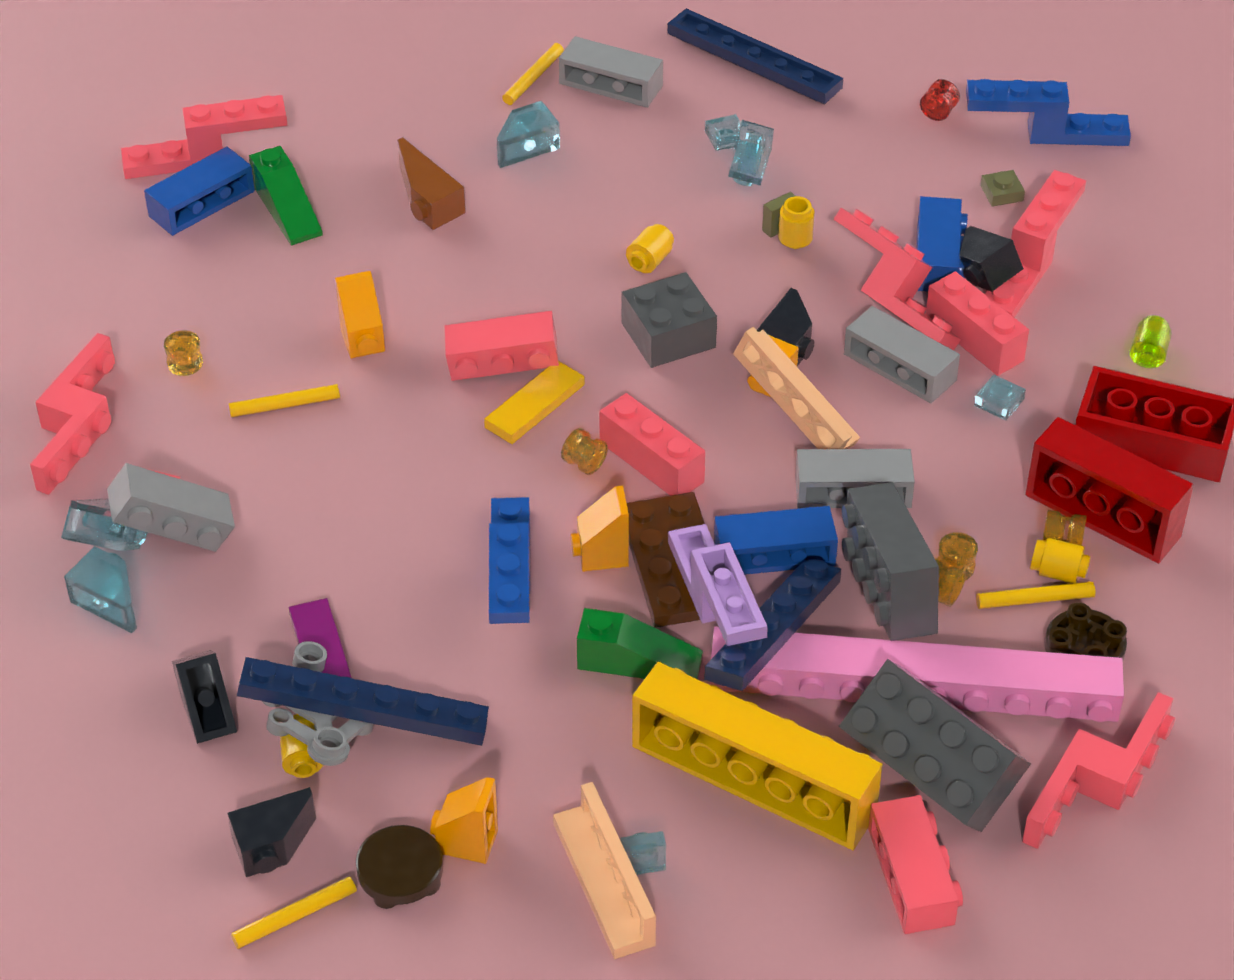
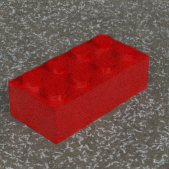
M1093 366L1075 425L1165 470L1220 483L1234 433V399Z
M1057 417L1034 442L1025 496L1159 564L1182 536L1194 484L1077 425Z

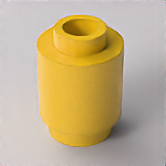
M800 196L790 197L780 209L778 238L783 245L789 248H803L808 246L813 240L815 211L808 199Z
M661 224L646 227L626 249V257L630 266L642 273L653 272L671 252L674 243L673 234L667 227Z
M1048 538L1047 541L1037 539L1030 569L1039 571V576L1073 584L1077 582L1078 577L1086 578L1091 556L1084 554L1085 546L1052 538Z
M299 714L293 715V719L315 730L312 722ZM290 734L280 736L282 767L286 773L298 778H306L312 776L323 767L322 764L314 761L309 756L306 744Z

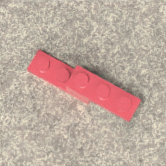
M266 95L260 98L230 100L207 105L197 104L182 108L187 139L121 148L125 179L176 173L223 149L221 134L288 126L283 96Z
M1054 170L1013 227L1011 240H1013L1024 269L993 292L987 290L985 295L1014 318L1051 265L1057 230L1084 193L1086 180L1072 176L1069 173Z
M840 208L834 220L883 253V256L861 291L916 330L954 351L961 339L950 332L953 326L937 315L933 319L925 315L927 307L913 299L933 268L922 260L925 254L908 243L905 247L896 243L899 236L884 226L877 230L871 225L874 219L856 208L854 213Z
M97 333L35 402L41 428L57 433L30 463L37 491L49 495L59 483L66 479L73 466L80 458L86 456L92 444L101 434L108 430L111 424V415L106 396L92 391L94 386L105 374L112 370L115 364L109 336Z
M1160 692L1157 693L1126 749L1078 729L1027 816L1022 842L1038 849L1046 834L1053 837L1062 819V813H1060L1062 806L1070 807L1077 792L1117 810L1121 808L1127 796L1134 798L1143 780V775L1140 774L1142 768L1150 769L1156 759L1160 747L1156 745L1159 738L1166 740L1173 728L1175 717L1170 715L1174 698Z

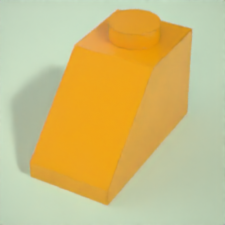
M371 271L335 277L340 328L350 359L385 352L383 324Z
M623 485L612 488L577 516V533L570 534L572 555L573 557L580 556L582 572L629 567V513Z
M486 777L447 794L442 810H435L431 820L430 834L435 835L442 855L484 864L487 863L498 832L495 779Z

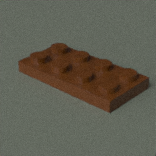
M690 492L628 502L629 546L654 628L700 620L668 544V531L705 524L695 493Z

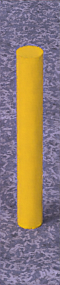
M554 43L502 96L503 101L508 105H512L563 53L562 45Z
M338 384L232 402L228 403L232 418L339 399L340 394Z
M1092 581L977 593L976 603L978 609L1081 599L1095 597L1096 590Z
M348 876L232 932L231 937L236 948L240 949L357 892L355 883Z

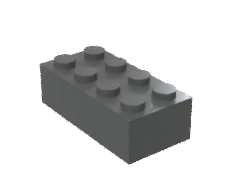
M893 482L847 489V505L842 506L843 523L845 528H847V537L842 539L843 555L846 561L852 562L856 582H862L864 597L867 604H873L877 625L884 627L890 641L938 634L939 565Z
M889 659L886 660L839 725L842 730L963 824L980 832L984 830L1031 765L1030 762L906 669Z

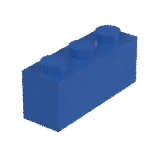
M226 146L145 189L148 216L173 236L253 193L255 189L252 167L247 161Z
M920 196L916 248L925 254L922 260L933 268L918 291L928 292L929 285L955 271L965 278L963 273L965 267L960 259V251L964 238L961 234H964L965 229H967L968 214L961 213L962 199Z
M830 506L715 516L714 544L719 545L730 542L744 575L795 570L805 559L822 560L830 566H836L838 537Z

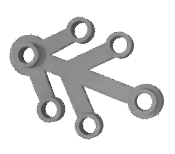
M302 642L295 648L292 665L298 668L322 672L325 668L327 651L318 643ZM263 702L265 705L269 707L282 706L278 704ZM285 706L312 722L315 730L293 719L292 713L282 708H276L269 712L266 728L275 736L290 734L307 745V752L314 761L322 765L333 766L343 763L348 758L350 751L348 743L357 735L365 736L370 734L374 724L350 719L337 729L332 726V721L337 716Z

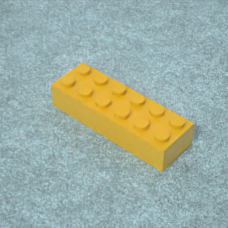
M661 662L655 664L632 695V747L854 851L867 831L871 804L878 803L883 766L882 763L874 760L871 756L849 749L836 743L828 736L814 733L788 718H781L760 708L753 702L737 698L724 692L716 685L704 683L687 675L681 669L669 667Z

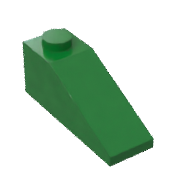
M282 147L268 148L249 155L254 189L290 245L323 236L321 226L297 172Z
M584 608L577 635V669L645 679L655 664L661 662L669 667L681 669L687 675L698 679L703 650L627 614Z

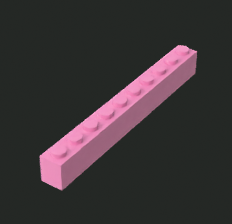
M715 626L711 659L726 644L719 627ZM794 633L743 691L710 682V684L718 686L725 692H746L769 696L784 695L808 699L822 698L857 702L880 668L889 659L906 669L956 708L972 712L986 711L1010 713L1012 715L1024 714L1053 718L1087 719L1097 722H1118L1124 698L1122 658Z

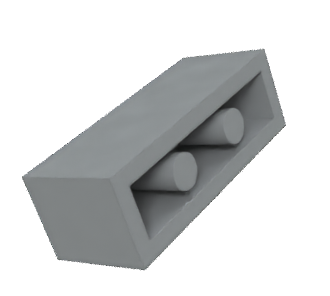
M575 36L559 57V84L648 108L663 86V60Z
M871 306L846 328L844 355L929 403L934 402L957 381L959 353L874 306Z
M797 449L795 479L798 508L820 506L842 508L843 505H847V489L893 482L906 507L912 508L915 480L911 449Z
M125 463L107 488L113 523L214 552L218 550L235 528L229 494L128 463Z

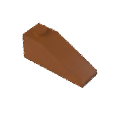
M403 137L398 139L399 166L414 217L419 221H423L432 230H435L465 214L464 186Z

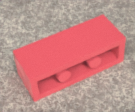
M955 271L929 285L926 315L931 319L937 315L953 326L950 332L961 339L959 345L993 373L999 376L1025 360L1029 329Z
M552 311L444 325L445 355L451 381L559 366L557 336Z
M625 393L599 411L600 443L667 494L672 496L690 493L704 483L705 450L628 393Z
M921 795L872 803L868 830L904 935L955 925L958 907L963 905V895L959 882L957 880L952 881L950 877L948 851L945 845L939 846L936 838L937 824L933 812L926 811Z

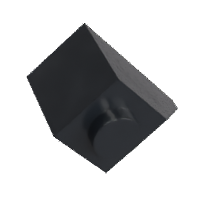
M973 226L965 229L960 258L965 267L963 270L964 276L972 285L993 292L1024 269L1013 240Z
M790 288L757 331L764 330L770 336L799 347L798 366L803 359L807 360L810 357L815 342L811 339L812 321L796 289Z
M209 650L171 661L196 743L236 733L237 729L216 653Z
M310 787L227 813L232 839L245 876L269 873L289 863L316 820L313 794Z

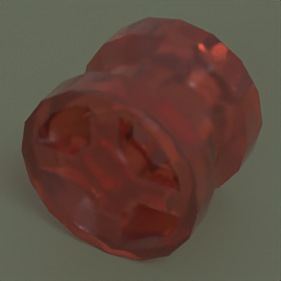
M938 79L934 81L920 100L922 112L925 116L935 121L946 119L960 101L959 90L948 80Z

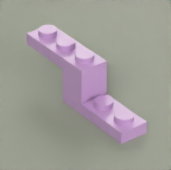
M706 524L668 531V544L702 624L716 621L727 646L767 638V624L730 542L715 545Z

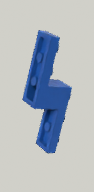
M967 80L966 97L968 111L1029 112L1028 132L1030 144L1129 146L1131 132L1128 115L1068 114L1070 102L1067 82L1053 80Z
M529 497L491 498V523H489V624L530 623Z

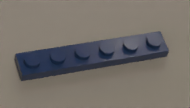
M687 8L667 23V34L820 103L826 104L843 89L842 77Z
M805 559L759 608L767 624V638L731 646L725 644L705 665L704 680L743 691L840 583L841 568L830 566L822 560Z
M245 657L237 691L238 697L482 746L485 737L489 706L468 701L440 697L429 693H421Z

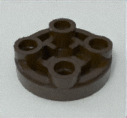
M1073 603L1068 607L1067 611L1057 615L1050 622L1045 637V650L1051 653L1122 658L1123 661L1127 648V627L1119 620H1114L1102 612L1091 610L1084 603Z
M409 825L385 827L370 835L360 846L356 856L358 881L363 890L370 897L374 898L375 904L380 908L389 909L396 905L416 902L426 896L435 894L440 889V879L443 873L441 848L432 835L420 828Z

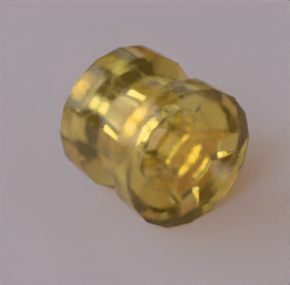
M187 330L176 331L168 335L164 340L167 367L173 374L189 376L199 371L203 366V356L200 352L201 344L197 334Z
M578 428L565 440L561 450V458L568 464H577L581 472L591 475L603 464L607 456L608 445L601 439H592L588 431Z
M961 532L946 534L941 538L938 547L939 556L937 564L939 565V574L946 580L953 582L968 580L975 571V559L978 553L977 542L968 534Z

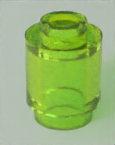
M1155 315L1147 316L1136 326L1130 349V357L1137 365L1144 368H1156L1165 362L1172 331L1169 323L1164 318Z

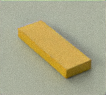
M560 361L559 366L547 367L485 417V428L510 444H514L585 385L584 375Z

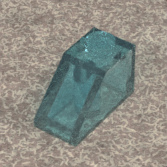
M542 101L514 109L509 114L497 137V160L500 168L560 149L559 121Z
M745 120L741 121L729 166L728 177L734 178L733 180L743 186H752L753 184L761 186L772 150L773 128Z
M109 498L71 500L61 538L68 541L125 551L140 549L148 532L113 523Z
M94 546L64 576L70 602L133 633L137 629L126 562L119 555L108 553Z

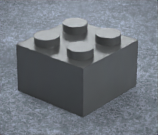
M687 272L621 292V323L651 368L716 348L717 315Z

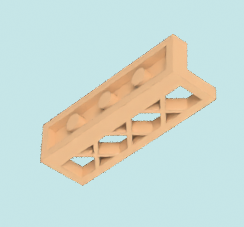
M754 327L747 330L733 355L816 448L850 449L856 445L860 436L764 330L758 332Z
M594 783L581 785V806L553 814V824L615 960L656 946V915Z

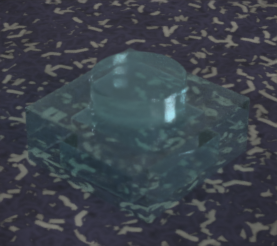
M736 114L705 121V133L716 151L747 144L748 134Z
M993 375L976 394L974 406L1007 420L1023 402L1026 389Z
M663 831L654 833L640 832L632 836L620 838L636 875L666 870V842Z

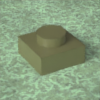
M1014 170L982 175L980 186L992 207L1024 201L1025 190Z
M792 192L763 205L762 231L770 238L779 234L780 209L788 198L795 196Z

